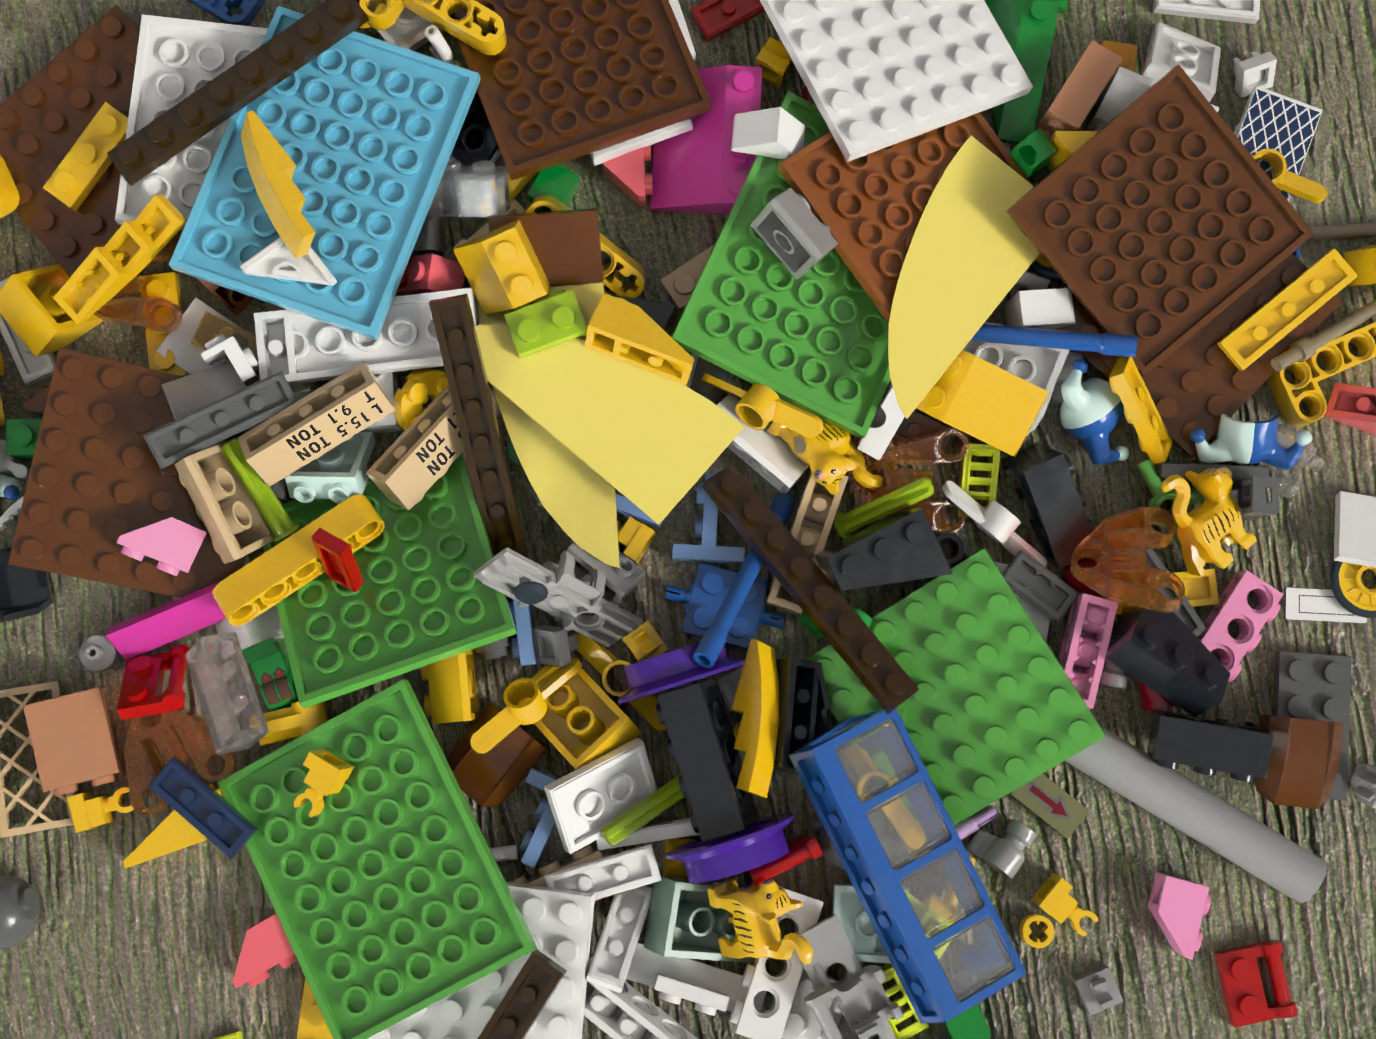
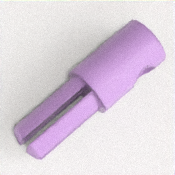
M990 806L975 816L964 819L954 825L962 840L978 831L979 827L992 821L999 815L995 807Z

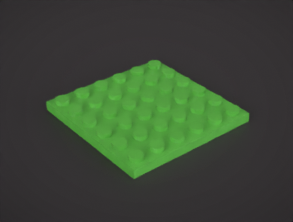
M463 452L449 466L448 471L438 478L426 491L422 500L410 510L389 501L369 477L362 495H365L383 520L385 527L379 536L353 553L364 584L357 592H353L328 578L326 572H324L276 604L299 704L303 708L517 634L506 595L474 578V572L493 558L494 555L478 509ZM295 499L281 504L293 524H298L300 527L285 538L264 545V553L337 506L338 503L333 502L331 499H314L310 503H302Z
M985 547L952 567L951 571L953 574L936 577L872 617L873 622L869 627L919 688L912 697L896 709L915 748L919 752L920 758L936 787L948 815L952 819L953 825L958 824L1106 737L1100 724ZM831 644L806 658V660L822 663L829 709L838 723L847 717L882 708ZM882 747L865 750L879 771H887L897 779ZM873 777L881 791L888 788L887 783L882 777ZM904 791L899 793L898 797L921 828Z

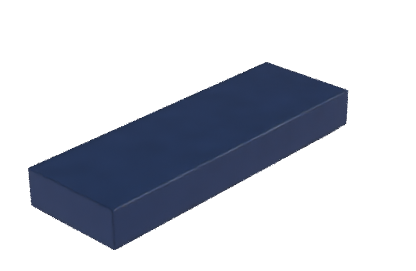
M172 757L148 785L230 859L241 850L258 830L257 827L177 757Z

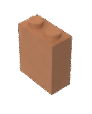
M1092 40L1035 131L1041 128L1049 139L1055 131H1077L1123 58Z
M96 687L23 706L43 792L54 790L56 797L78 791L76 784L91 780L93 787L115 781L114 774L123 772L103 688Z

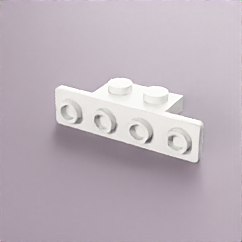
M637 943L626 979L651 986L654 990L660 991L659 999L680 1005L681 999H686L696 1003L694 1010L713 1016L716 1015L717 1010L732 1012L735 1001L742 1002L746 987L741 986L742 975L691 959L663 957L644 948V944ZM760 991L754 997V1007L759 1012H761L766 991Z

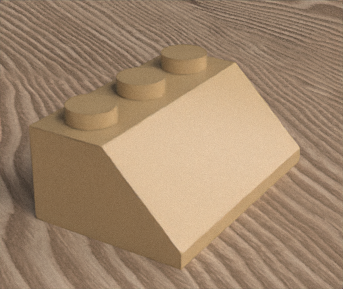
M228 441L187 456L174 464L179 473L180 482L187 489L195 505L197 516L204 523L212 539L213 548L220 555L224 564L244 557L272 542V538L275 537L221 451V446Z

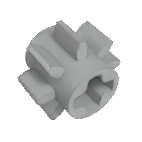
M1376 761L1373 765L1368 763L1367 765L1361 764L1358 766L1351 778V787L1355 789L1354 794L1358 796L1357 800L1371 808H1374L1376 805Z

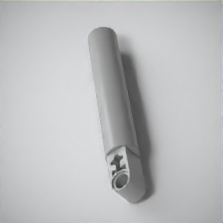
M1102 726L1101 728L1106 734L1105 738L1065 760V762L1298 903L1308 901L1316 893L1324 880L1327 864L1323 859L1177 771L1156 765V760L1149 754Z

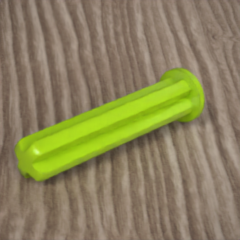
M234 438L221 446L222 453L274 533L273 541L277 542L296 531L300 526L293 524L271 487L264 482L246 461L238 439Z
M922 477L847 513L836 512L833 521L834 527L838 534L846 539L852 536L853 531L930 497L934 493V487L929 478Z
M679 776L603 826L601 833L604 840L611 846L616 845L685 798L679 786Z

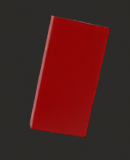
M319 527L311 538L327 577L347 589L357 592L364 584L350 545Z

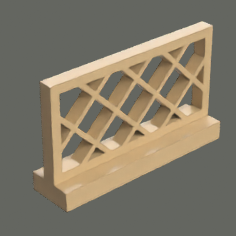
M60 681L0 690V698L9 697L20 705L7 722L0 718V724L3 726L0 730V739L9 730L24 740V743L12 758L0 750V838L74 825L67 797L76 795L75 792L58 796L67 803L69 818L56 821L43 813V810L55 796L54 790L50 791L51 793L39 808H36L22 798V795L33 781L40 785L41 781L40 777H38V768L31 772L17 762L29 745L32 746L30 735L27 737L11 726L24 710L23 706L28 705L37 692L52 690V698L62 696ZM28 694L24 701L16 697L17 695ZM1 758L8 762L4 768L2 767ZM12 766L29 776V779L17 794L8 789L4 782V776ZM6 794L13 798L9 804H7ZM17 802L34 813L25 826L10 827L9 812ZM38 817L46 821L45 823L33 824Z

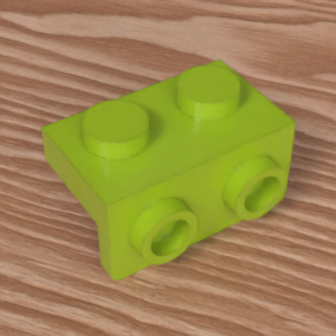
M566 290L554 291L548 294L543 301L535 304L528 302L504 315L520 358L587 334V326L573 290L567 292Z

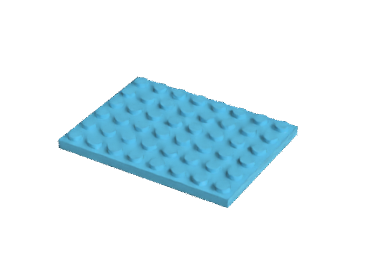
M278 6L261 45L305 16V14ZM353 31L231 116L169 262V266L173 270L377 340L480 83L479 73ZM253 110L296 164L292 181L306 198L301 214L315 230L311 248L336 279L337 283L333 286L247 275L239 267L280 237L258 197L246 164L240 135L246 114L249 111Z

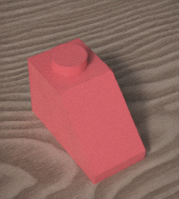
M1335 383L1324 415L1329 419L1376 436V388Z

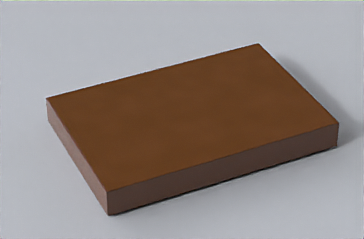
M597 208L488 217L489 232L518 219L520 220L550 286L604 281Z

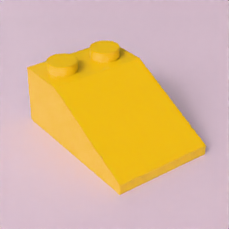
M962 350L916 408L1016 457L1049 392Z
M545 665L531 679L539 685L560 667ZM582 668L545 699L547 703L546 713L539 721L534 723L575 770L630 742L642 733ZM532 698L523 700L519 705L529 702Z

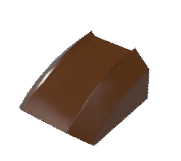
M491 702L446 759L460 789L480 806H501L549 748L539 738L533 737L524 728L518 726L489 752L485 754L474 752L470 744L472 735L503 710L495 702Z
M1260 715V726L1273 734L1274 737L1266 779L1256 777V791L1274 805L1318 809L1329 799L1334 785L1340 758L1344 723Z

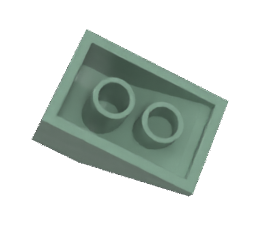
M660 874L662 880L653 883L644 948L663 957L743 963L755 962L756 958L752 957L737 959L724 957L721 954L718 939L728 937L729 940H733L735 938L734 924L728 923L727 917L733 915L732 913L710 905L707 889L716 884V881L691 884L688 877Z

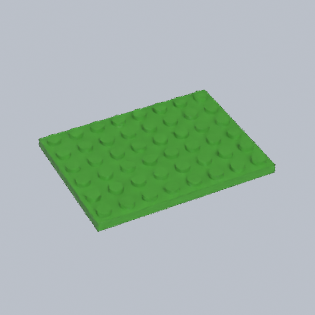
M790 91L786 93L779 107L805 125L803 148L830 132L816 105ZM756 155L671 337L683 349L752 384L758 383L768 386L779 398L862 439L867 435L891 380L888 360V323L834 248L796 280L750 226L772 199L791 188L777 169L785 159Z
M402 679L218 782L224 799L258 828L245 845L333 1039H368L537 949L531 933L408 680ZM326 749L353 765L354 768L339 793L324 795L323 811L317 816L309 817V813L312 810V802L309 799L306 800L304 806L294 807L296 797L304 793L309 787L308 784L304 783V780L310 769L304 766L303 763L309 751Z

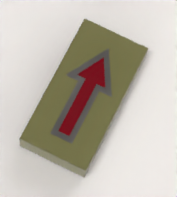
M1044 774L1009 793L1065 839H1069L1089 812L1086 807Z

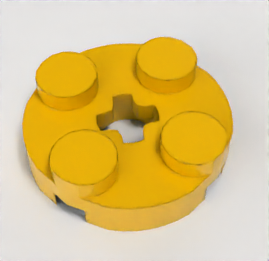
M432 367L412 371L405 378L408 381L402 389H397L393 400L395 408L393 413L400 427L406 430L425 410L422 406L428 402V396H431V399L434 400L448 386L445 372Z

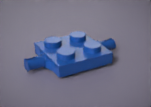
M699 563L695 581L689 587V590L670 585L667 586L664 599L685 604L686 616L681 633L699 638L703 637L705 631L710 628L738 572ZM756 577L726 636V645L748 650L750 640L754 639L755 632L761 624L782 630L785 615L765 610L764 596L768 580Z

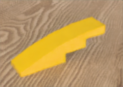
M253 110L249 111L246 114L240 135L249 173L258 197L274 228L294 257L299 258L308 254L315 230L301 214L306 198L292 181L296 164Z
M156 194L135 220L125 221L104 247H95L53 299L77 325L82 324L111 300L151 262L186 224V218L164 194Z
M751 639L745 658L746 664L743 666L731 709L743 715L734 749L746 753L736 788L767 798L775 762L778 736L779 682L775 649L756 639Z

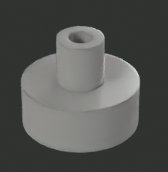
M94 635L82 643L79 657L87 669L106 671L116 665L120 653L106 636Z

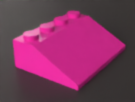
M724 65L698 69L712 102V111L690 118L693 130L653 144V195H651L650 211L729 215L756 157L753 154L731 151L734 116L739 113L760 110L762 67Z

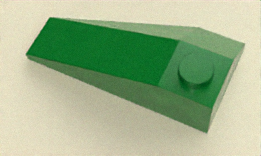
M1059 0L985 1L1033 85L1029 94L991 108L995 134L1000 141L1019 144L1035 131L1055 32Z

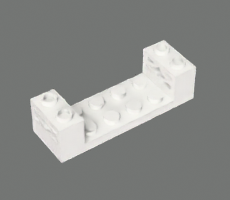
M472 288L396 296L392 301L377 340L288 309L254 313L260 381L282 371L292 392L297 393L310 391L309 382L335 379L365 361L373 374L444 366L429 302L468 293L476 328V325H479L477 298Z

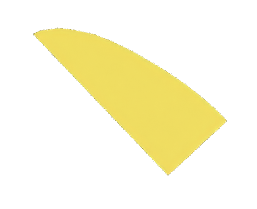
M972 135L962 145L947 166L924 209L903 262L892 302L888 323L889 374L898 406L906 419H908L1040 254L1006 212L1008 208L1034 186Z
M604 282L549 287L546 295L530 301V303L535 304L545 300V297L554 291L566 290L567 292L573 290L588 328V324L604 294ZM477 300L479 325H508L504 315L512 312L511 310L485 315ZM586 335L580 336L578 339L585 341ZM493 386L516 454L544 508L581 549L607 565L620 568L615 488Z
M476 325L488 382L658 525L744 428L730 414L684 384L584 347V340L575 338L520 358L508 325Z

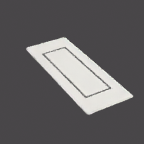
M1286 588V619L1367 623V618L1354 615L1342 607L1332 590Z

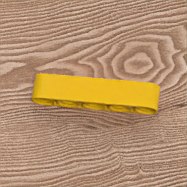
M362 494L351 496L217 584L213 589L212 595L228 622L233 626L246 624L325 572L311 538L319 527L347 542L351 547L352 553L379 536L385 525L367 497Z

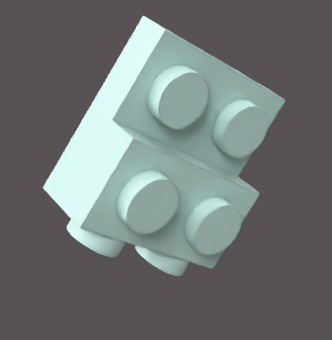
M359 432L322 454L319 458L291 473L285 478L290 498H295L302 503H310L314 499H331L333 502L340 504L351 496L363 494L369 476L366 474L368 471L367 463L375 445L373 432Z
M833 883L832 915L836 914L859 962L891 963L853 885ZM902 886V888L908 892V889L905 886Z

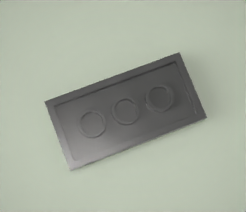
M1276 651L1273 716L1344 723L1340 758L1329 799L1347 801L1351 656Z

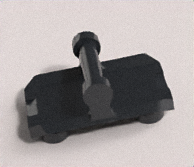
M12 547L0 550V623L39 614L53 603L48 573L46 571L8 564Z

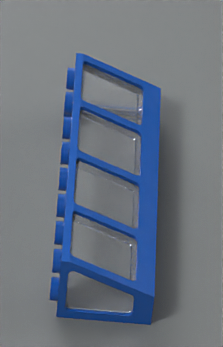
M883 708L847 717L789 755L921 1023L948 1022L1026 974L1018 953L1005 931L1002 921L986 892L985 886L970 860L969 854L937 793L936 787L897 709L889 715Z

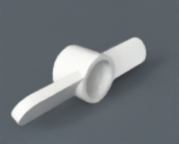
M947 481L942 486L944 494L974 519L975 524L988 536L1005 547L1014 556L1018 551L1022 550L1043 567H1046V558L1014 532L1021 522L1005 507L993 500L985 509L954 482Z

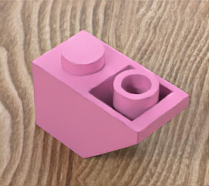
M171 517L119 536L116 543L123 546L120 553L141 562L144 556H148L159 561L156 568L177 576L180 570L185 573L189 572L207 532Z
M1156 872L1148 908L1174 952L1193 960L1194 951H1198L1202 943V931L1200 930L1202 917L1208 913L1210 908L1211 896L1208 894L1209 887L1194 881Z

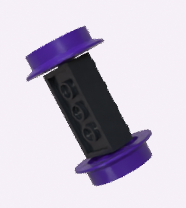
M699 643L623 667L630 689L618 700L620 704L669 689V692L657 696L659 701L656 705L657 715L661 724L667 726L670 739L667 741L668 750L673 761L678 762L681 775H679V786L684 797H689L693 810L690 812L691 825L695 833H700L701 837L675 847L665 855L667 859L683 861L691 884L709 882L742 873L786 855L789 852L783 829L794 819L793 813L760 818L753 794L736 788L743 762L739 750L734 749L736 740L717 679L715 677L697 682V679L746 664L745 660L728 658L725 645L714 666L711 668L702 667L693 660V654Z

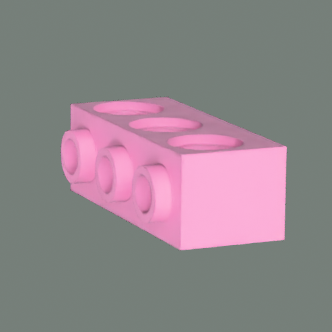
M1248 570L1234 573L1219 596V604L1212 607L1203 621L1208 630L1197 636L1210 652L1212 650L1218 652L1220 663L1230 673L1228 682H1232L1242 669L1240 661L1246 652L1249 653L1254 650L1260 642V630L1266 622H1271L1278 614L1281 607L1278 602L1284 595ZM1250 591H1253L1258 597V605L1255 609H1252L1247 603V595ZM1232 620L1239 626V634L1235 639L1228 633V624Z
M1082 593L1076 597L1070 606L1058 661L1089 709H1093L1119 602Z

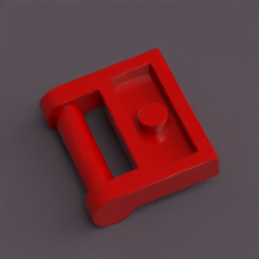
M175 645L171 648L170 652L143 655L126 660L117 705V712L121 720L177 711L183 708L186 697L183 691L186 666L190 664L192 658V650L188 646ZM165 670H171L168 689L162 694Z
M803 834L787 842L789 852L786 855L748 870L755 885L760 887L763 881L772 879L811 858L814 860L822 856L823 852L815 836L811 835L805 838Z
M1268 940L1213 952L1232 1026L1236 1028L1298 1015L1296 1002L1291 1001L1280 955L1283 953L1280 940ZM1258 957H1266L1276 999L1275 1004L1267 1005L1256 960Z

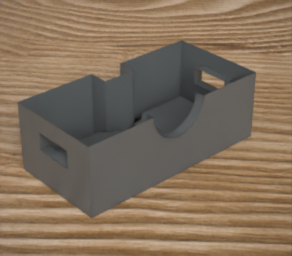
M1252 476L1232 484L1231 494L1240 507L1242 520L1253 521L1263 518V516L1268 517L1278 514V477ZM1266 488H1271V502H1265Z

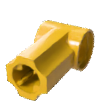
M298 701L291 703V707L254 715L253 727L260 746L300 737L329 721L325 702L303 708Z

